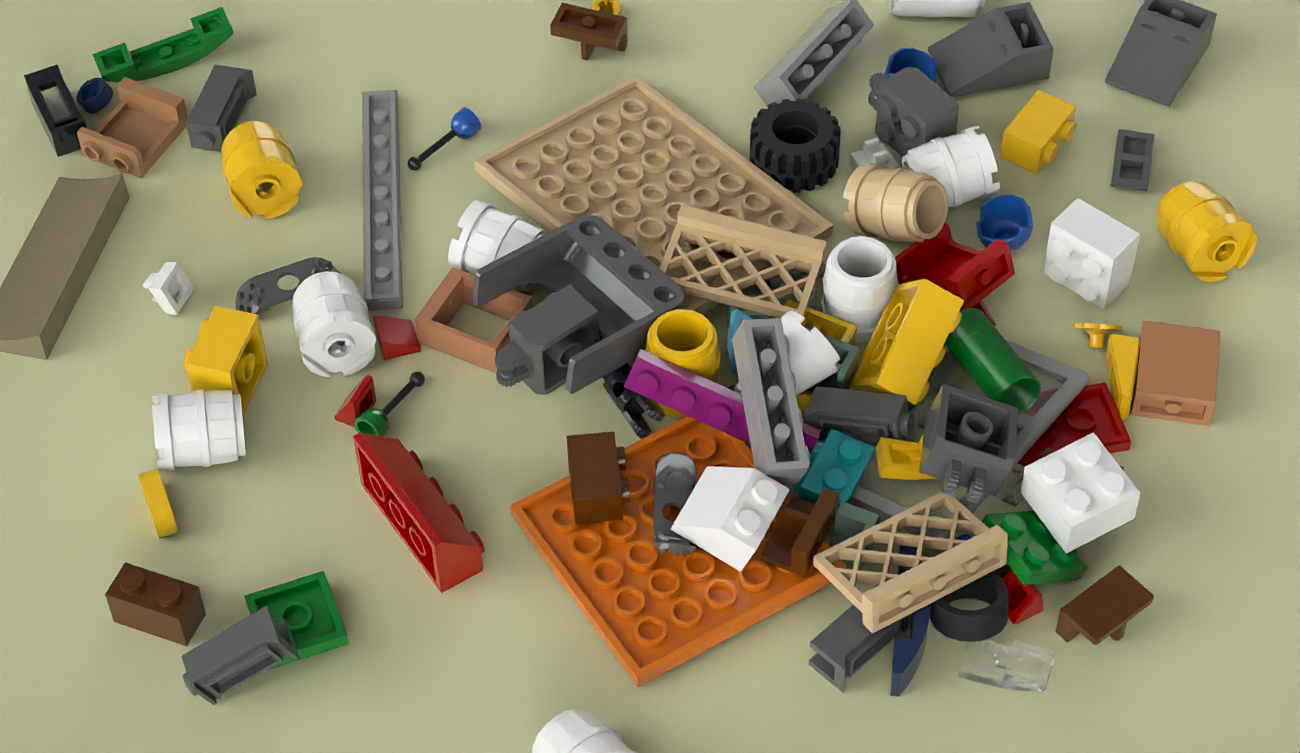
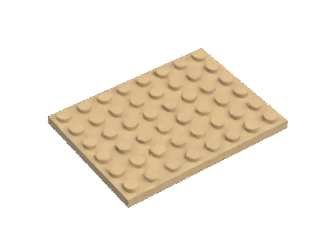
M637 75L475 160L476 173L548 232L584 215L596 216L607 222L658 268L661 265L676 227L677 215L682 204L820 240H826L831 237L834 227L831 222ZM684 241L679 243L684 253L700 248L699 245ZM722 251L715 252L721 263L736 257L734 254ZM707 256L691 261L698 272L713 266ZM757 260L751 262L757 272L772 267V264ZM681 265L669 270L667 276L681 279L689 276V273ZM743 265L728 271L734 281L749 276ZM719 274L704 280L707 286L714 288L726 285ZM684 294V301L680 309L693 310L704 314L720 303Z

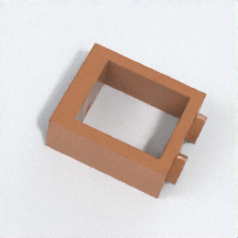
M452 267L415 318L418 342L496 373L498 372L497 366H495L496 353H499V351H502L504 347L510 344L509 324H506L494 343L449 327L448 324L463 303L511 321L519 313L533 307L532 297L511 290L477 307L472 302L474 275Z

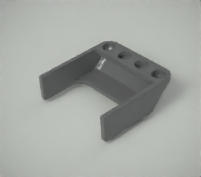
M584 215L476 270L474 273L472 300L477 307H480L525 283L543 284L553 293L570 284L599 311V334L604 339L569 359L566 390L574 394L637 358L640 349L645 351L650 326L664 313L680 309L684 301V293L678 284L607 222L596 216Z

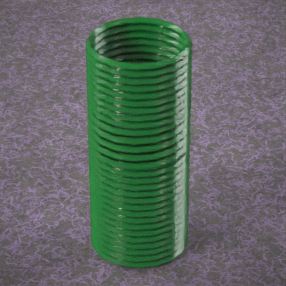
M969 308L960 311L962 314L961 320L956 329L949 333L944 344L988 399L1019 408L1018 414L1025 412L1038 399L1041 383L981 310Z

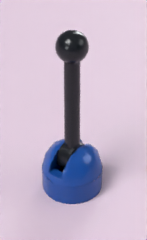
M463 107L453 116L451 131L418 157H411L407 163L408 167L413 171L419 170L424 160L455 136L467 139L475 135L482 128L478 117L469 108Z

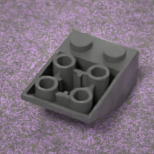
M1145 0L1124 39L1105 79V83L1170 107L1209 47L1217 13L1182 0Z
M1030 2L992 10L929 46L928 53L937 63V72L948 95L956 97L1049 79L1053 46Z

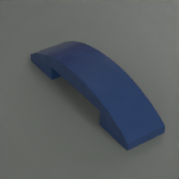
M900 545L899 554L916 556L917 547ZM898 566L897 575H900L912 569L913 567ZM931 604L912 613L910 639L895 637L890 696L899 697L920 665L927 639Z

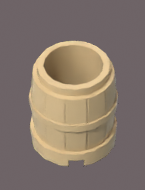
M870 163L868 166L861 165L849 177L844 190L843 199L849 200V212L843 211L844 220L848 228L856 235L867 237L879 236L890 241L923 242L925 239H931L939 233L947 217L948 197L944 186L935 177L915 172L913 169H894L886 165Z

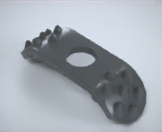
M311 257L254 276L239 288L235 300L236 310L259 315L261 312L269 310L271 306L293 299L298 286L313 274L325 271L340 273V271L332 265L331 261L320 257ZM286 275L295 276L299 280L297 287L291 290L279 288L277 282Z
M670 452L662 456L657 462L654 479L653 546L658 548L661 554H665L670 550L675 556L682 552L683 556L687 557L691 552H695V544L672 531L671 527L674 522L668 521L662 513L663 509L668 506H675L682 510L695 488L696 466L687 454L681 452Z

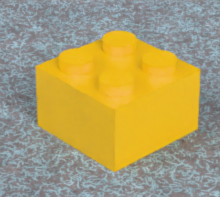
M214 306L208 320H203L200 325L198 339L194 347L188 349L184 358V370L188 372L190 392L204 389V391L232 390V394H240L242 417L268 365L258 314Z

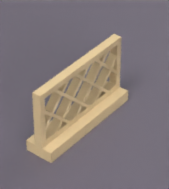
M682 204L677 215L676 227L659 269L667 275L669 270L683 265L689 276L681 279L668 277L680 286L684 294L765 313L777 318H781L787 311L791 310L804 317L817 277L820 276L823 268L827 241ZM684 241L699 245L700 248L684 253L679 243ZM722 251L734 254L736 257L721 263L715 252ZM707 256L713 266L698 272L691 261ZM757 260L772 264V267L757 272L751 262ZM743 265L749 276L734 281L728 271ZM793 269L808 273L809 276L794 281L787 271ZM719 274L726 283L724 286L714 288L707 286L704 280ZM779 275L786 285L771 291L764 280ZM756 284L763 293L752 298L745 296L741 289ZM792 293L799 302L798 308L783 306L777 299Z
M941 492L813 556V564L862 612V623L873 634L1006 565L1008 534L998 525L988 528L953 495ZM944 506L954 515L953 519L930 516L931 513ZM905 526L922 527L920 535L897 532ZM928 528L950 530V538L926 536ZM957 531L976 534V536L967 541L955 539ZM873 542L888 544L887 552L864 550V548ZM894 546L918 547L916 556L893 553ZM924 548L946 550L933 558L922 556ZM839 559L855 561L853 569L835 568L831 563ZM861 562L884 564L882 573L859 569ZM890 565L913 567L900 575L889 574ZM856 583L878 584V586L862 594L856 588Z

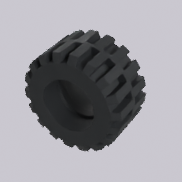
M797 98V101L783 99L782 103L773 102L768 104V109L762 108L751 123L750 162L787 190H793V193H800L803 189L812 191L815 190L816 185H825L828 183V178H833L839 164L841 130L836 116H831V111L826 107L820 108L819 103L814 101L807 103L805 99Z

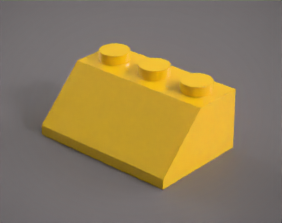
M927 279L896 285L848 387L857 391L905 395L908 406L916 405L928 392L930 383L927 380L932 369L939 365L945 355L946 348L943 345L949 333L956 329L961 320L962 314L959 311L964 300Z

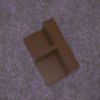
M562 3L550 24L551 35L581 42V58L583 60L589 59L595 46L618 51H625L628 46L627 17Z
M824 488L816 504L793 497L787 507L780 506L776 513V528L762 552V561L806 577L813 564V556L819 553L835 522L839 493Z
M1118 565L1060 609L1056 633L1067 643L1080 633L1094 645H1098L1108 636L1119 641L1124 637L1127 622L1153 602L1154 595Z

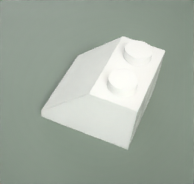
M707 466L672 525L671 530L741 572L758 548L790 489L755 468Z

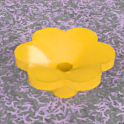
M1073 323V328L1081 329L1089 334L1090 348H1104L1106 334L1112 331H1122V326Z

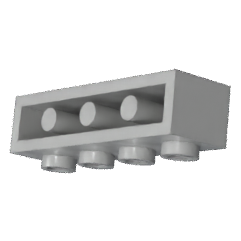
M846 0L829 7L759 80L754 89L767 107L768 104L773 102L782 103L783 99L797 101L798 98L805 99L806 102L808 95L825 82L824 78L844 61L843 58L847 53L862 42L861 38L873 27V22L857 0Z
M781 318L742 320L732 338L754 467L783 486L797 485L809 469L810 455L804 443L802 432L803 418L797 405L795 395L796 381L794 373L790 368L788 357L789 343L787 336L784 335Z

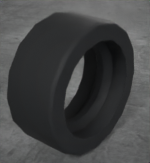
M990 572L931 603L930 620L937 631L951 639L966 642L990 639L1002 632L1008 623L1009 589L1003 579ZM967 598L987 602L989 606L978 610H962L952 607L949 603Z

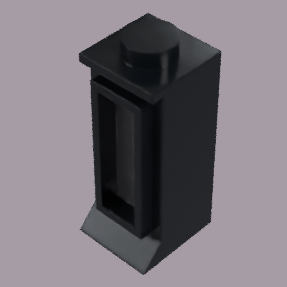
M58 64L24 75L31 103L57 156L80 150L77 131L81 127L87 128L86 122L62 78Z

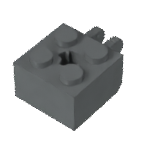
M906 67L890 77L882 72H877V74L871 76L869 85L872 88V92L868 95V101L870 106H873L877 111L875 133L883 143H887L901 158L907 155L908 150L928 143L932 139L956 134L960 104L918 68Z
M569 284L558 292L549 294L542 302L529 310L516 315L513 320L508 322L510 344L504 347L502 351H499V353H496L497 381L502 387L506 386V388L523 381L535 394L547 395L565 384L569 359L600 341L599 311Z
M943 384L926 414L919 472L942 479V492L951 496L960 485L967 487V501L977 503L982 493L996 497L1011 472L1014 463L1019 408Z

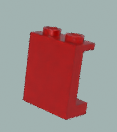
M944 223L936 236L931 239H925L923 242H914L895 257L899 284L927 279L963 299L964 302L960 311L975 306L1015 274L1008 242L997 239L981 251L955 242L952 239L949 224Z

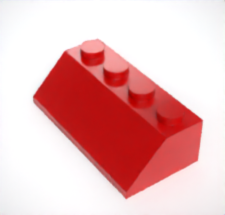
M365 433L354 435L353 440L361 485L439 591L442 593L483 571L481 553L485 552V548L479 535L475 531L469 532L463 525L464 520L459 509L453 503L447 504L437 480L434 477L428 478L423 472V466L417 454L413 450L408 452L399 439Z

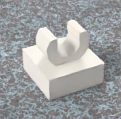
M878 138L864 142L862 150L851 153L850 164L854 170L861 165L868 166L870 163L886 165L894 169L899 168V164L883 143L879 144Z
M165 262L159 273H150L143 283V287L149 288L153 295L152 301L158 303L166 315H178L194 290L193 285L178 262Z

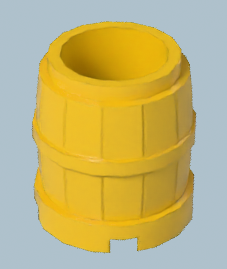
M247 121L237 125L224 139L221 150L223 174L228 183V191L235 208L244 216L253 218L252 214L263 215L264 219H273L286 214L297 204L299 200L298 193L303 184L289 144H287L282 133L268 123Z
M1194 181L1181 183L1165 194L1158 204L1155 214L1157 229L1168 243V246L1178 257H1181L1186 262L1187 267L1199 280L1209 283L1224 280L1229 277L1225 272L1234 266L1241 269L1254 253L1257 244V235L1252 229L1254 227L1234 210V207L1224 196L1219 195L1207 184Z
M687 309L669 311L658 317L649 328L645 351L720 385L721 351L719 349L718 335L713 324L701 313ZM657 402L661 408H664V414L672 417H687V415Z

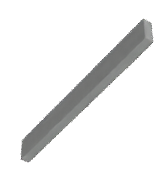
M397 90L362 92L364 301L367 304L368 311L403 308L398 94Z

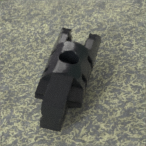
M627 363L603 377L605 381L603 386L636 435L643 439L651 433V429L642 417V414L646 412L650 418L657 422H660L666 415L656 401L624 387L632 369L630 364Z

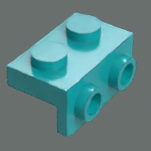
M831 429L825 442L820 440L816 442L810 455V462L813 465L809 471H806L798 484L794 486V491L799 493L798 498L806 501L811 500L816 503L823 489L827 488L839 493L838 507L841 501L849 503L873 456L875 447Z

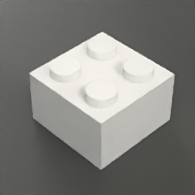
M1077 198L1051 223L1043 273L1053 281L1079 294L1083 299L1105 309L1130 284L1140 233Z
M1094 432L1024 468L1021 494L1065 553L1135 518L1140 492Z

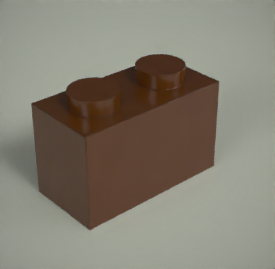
M615 432L566 436L575 524L623 520V503H630L628 478L620 479V471H626L624 447H616Z
M127 562L124 563L105 593L114 622L184 646L189 644L206 615L199 586Z

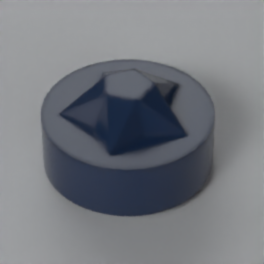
M93 78L80 87L76 99L86 112L95 113L108 105L112 99L113 90L104 79Z

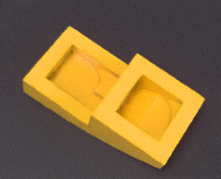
M924 434L919 443L881 437L876 446L879 476L881 478L900 480L939 479L919 472Z

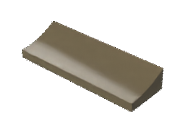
M123 174L97 179L58 178L0 287V352L43 360L49 358L129 199Z

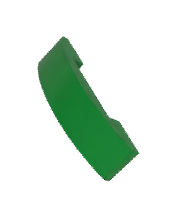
M223 7L190 18L193 29L129 52L124 42L92 54L102 79L108 82H121L124 77L135 81L150 79L174 72L202 59L234 34Z

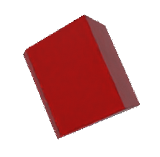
M1011 569L1003 580L1009 589L1008 618L1013 624H1018L1044 611L1043 598L1034 584L1023 585Z

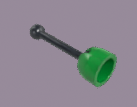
M421 372L412 373L410 382L382 410L372 408L363 412L354 422L356 431L358 433L384 436L389 429L387 415L415 387H420L424 384L425 376Z

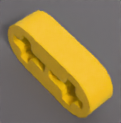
M158 469L138 474L158 538L178 533Z

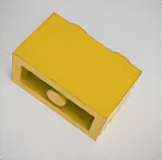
M1038 90L1004 130L1000 157L1038 174L1046 163L1051 164L1055 160L1061 144L1064 141L1069 142L1073 137L1077 127V123L1074 122L1076 106Z

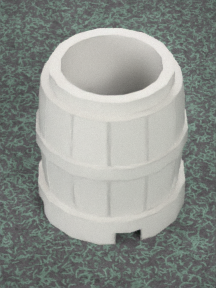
M978 125L962 130L961 134L932 139L928 143L908 150L907 155L902 157V168L913 169L915 172L931 175L944 186L948 197V208L961 206V204L978 197L984 199L999 194L1000 181L992 182L991 174L998 171L993 151L985 133L977 135L980 129Z
M475 200L467 207L458 222L457 227L462 228L459 240L454 238L451 240L448 263L450 267L474 274L476 270L546 234V231L525 221L519 215H511L496 210L490 203ZM525 283L513 290L528 292L537 283Z
M864 236L851 237L836 246L831 251L822 279L824 294L821 300L820 312L858 326L855 343L870 341L895 286L898 285L896 260L885 244L874 238Z
M325 271L306 278L298 286L292 300L293 323L296 335L299 338L303 363L311 372L322 377H331L330 372L336 373L341 371L343 376H348L365 368L374 358L376 352L374 346L377 341L373 326L369 322L367 304L363 300L357 285L350 278L338 272Z
M204 389L169 396L168 393L151 394L155 448L158 449L159 458L157 460L158 471L175 470V466L211 467L214 464L238 461V456L246 455L240 394H232V390L204 391Z
M574 709L555 716L543 727L534 742L532 753L637 752L630 750L622 741L620 735L588 711Z

